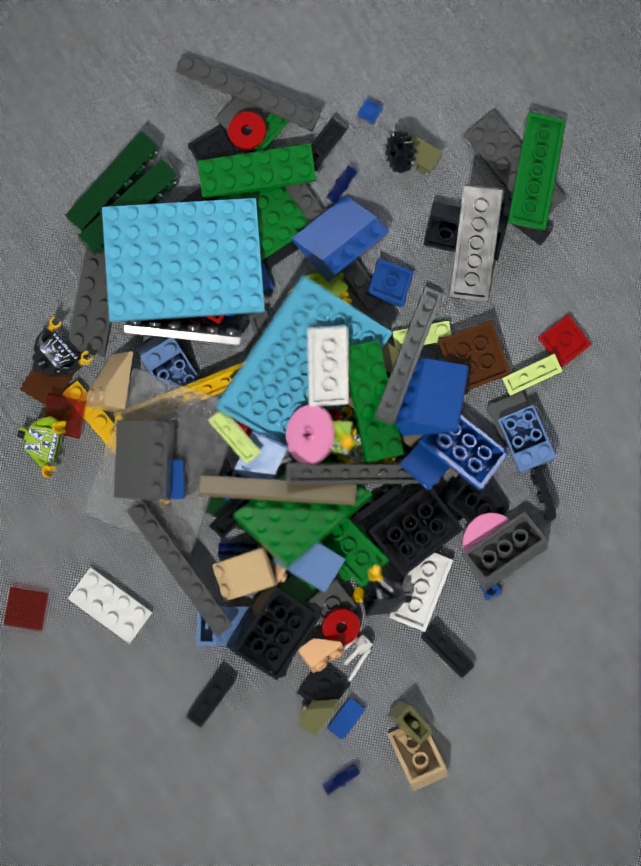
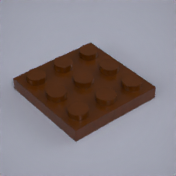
M492 320L437 340L445 362L469 367L465 391L511 374Z

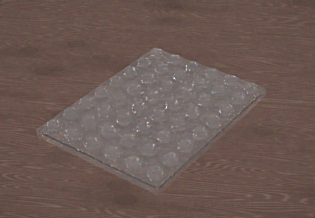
M134 368L128 384L125 409L118 412L84 514L143 535L126 511L141 499L114 498L117 420L174 422L173 460H184L186 499L143 501L176 547L185 552L192 553L211 500L210 496H199L200 476L219 477L230 446L208 421L211 416L219 411L215 405L220 399ZM231 417V418L233 419V421L237 424V423H238V420H236L235 418Z

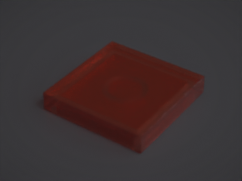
M49 393L47 395L44 418L51 416L60 422L65 421L66 426L63 436L79 439L81 437L86 401Z
M11 586L4 625L42 631L49 593Z

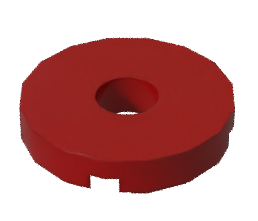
M242 112L231 120L228 126V134L230 140L237 148L252 150L263 143L266 137V126L258 114ZM245 127L252 128L250 135L242 134Z
M344 607L335 608L329 614L327 613L322 622V632L326 640L341 642L342 645L353 642L360 631V621L357 615L352 610ZM344 622L345 628L340 631L336 630L338 623Z

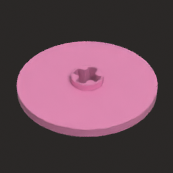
M307 405L299 408L290 418L286 430V443L291 455L301 463L314 464L321 461L330 451L334 440V426L329 414L318 406L310 407Z
M484 513L475 517L464 531L462 538L463 551H467L510 520L498 513Z

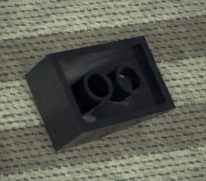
M459 474L457 477H454L439 495L441 500L469 523L475 517L484 513L504 515L510 508L508 504L489 488L484 486L480 491Z

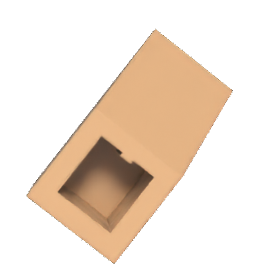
M268 557L276 584H283L288 576L286 573L287 569Z
M312 639L299 648L298 652L310 670L315 673L316 671L323 670L331 660L340 658L344 648L341 642Z

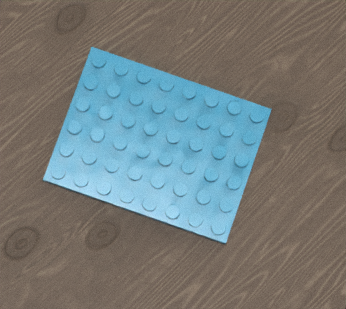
M256 198L102 207L110 322L264 313Z
M302 276L215 406L220 411L257 432L287 446L286 430L290 418L299 408L308 405L307 328L346 326L348 346L379 340L381 349L393 332L305 276ZM344 404L318 407L323 408L328 413L331 409L333 411L335 409L340 411Z

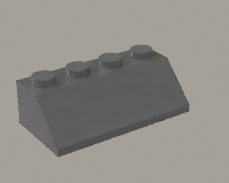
M524 511L465 551L462 556L475 579L487 591L547 550L548 540Z

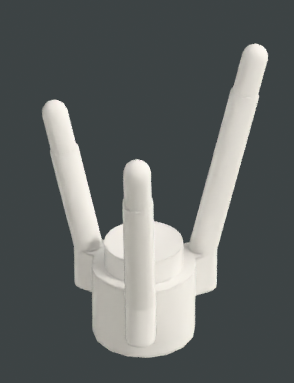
M363 635L359 638L356 637L353 642L343 646L344 650L354 645L353 648L355 649L344 662L345 665L352 661L358 653L362 655L347 680L349 683L356 675L367 655L371 652L370 648L373 646Z

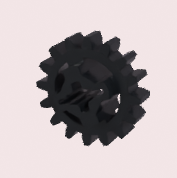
M394 131V133H390V137H387L388 144H385L387 148L385 154L388 158L386 162H390L389 168H393V172L404 173L410 171L411 167L414 166L413 160H416L414 154L417 150L413 147L415 142H411L412 136H408V132Z

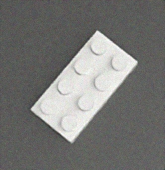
M347 327L307 328L308 405L311 407L348 404Z
M433 553L405 575L402 587L404 591L411 592L412 600L410 603H403L397 612L390 613L389 618L425 632L453 560Z
M92 567L89 568L68 597L70 601L129 644L153 613Z

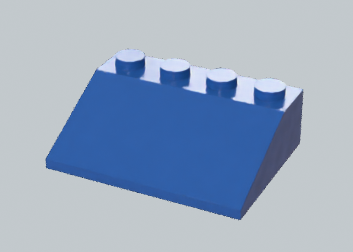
M345 196L291 240L329 283L382 241L389 231L376 216Z
M427 358L418 359L395 420V424L403 436L458 432L469 371L468 366Z
M462 415L458 432L426 434L419 441L421 445L480 491L509 453Z

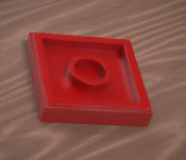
M569 314L538 337L549 354H555L561 368L592 345Z

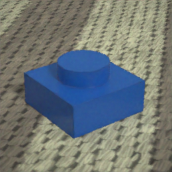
M367 98L357 116L374 125L383 107Z

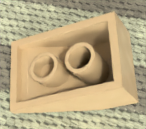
M133 352L111 355L87 393V407L104 411L125 409Z
M265 548L212 565L224 601L277 585Z
M400 728L387 734L412 791H416L448 776L446 767L431 735L419 745Z

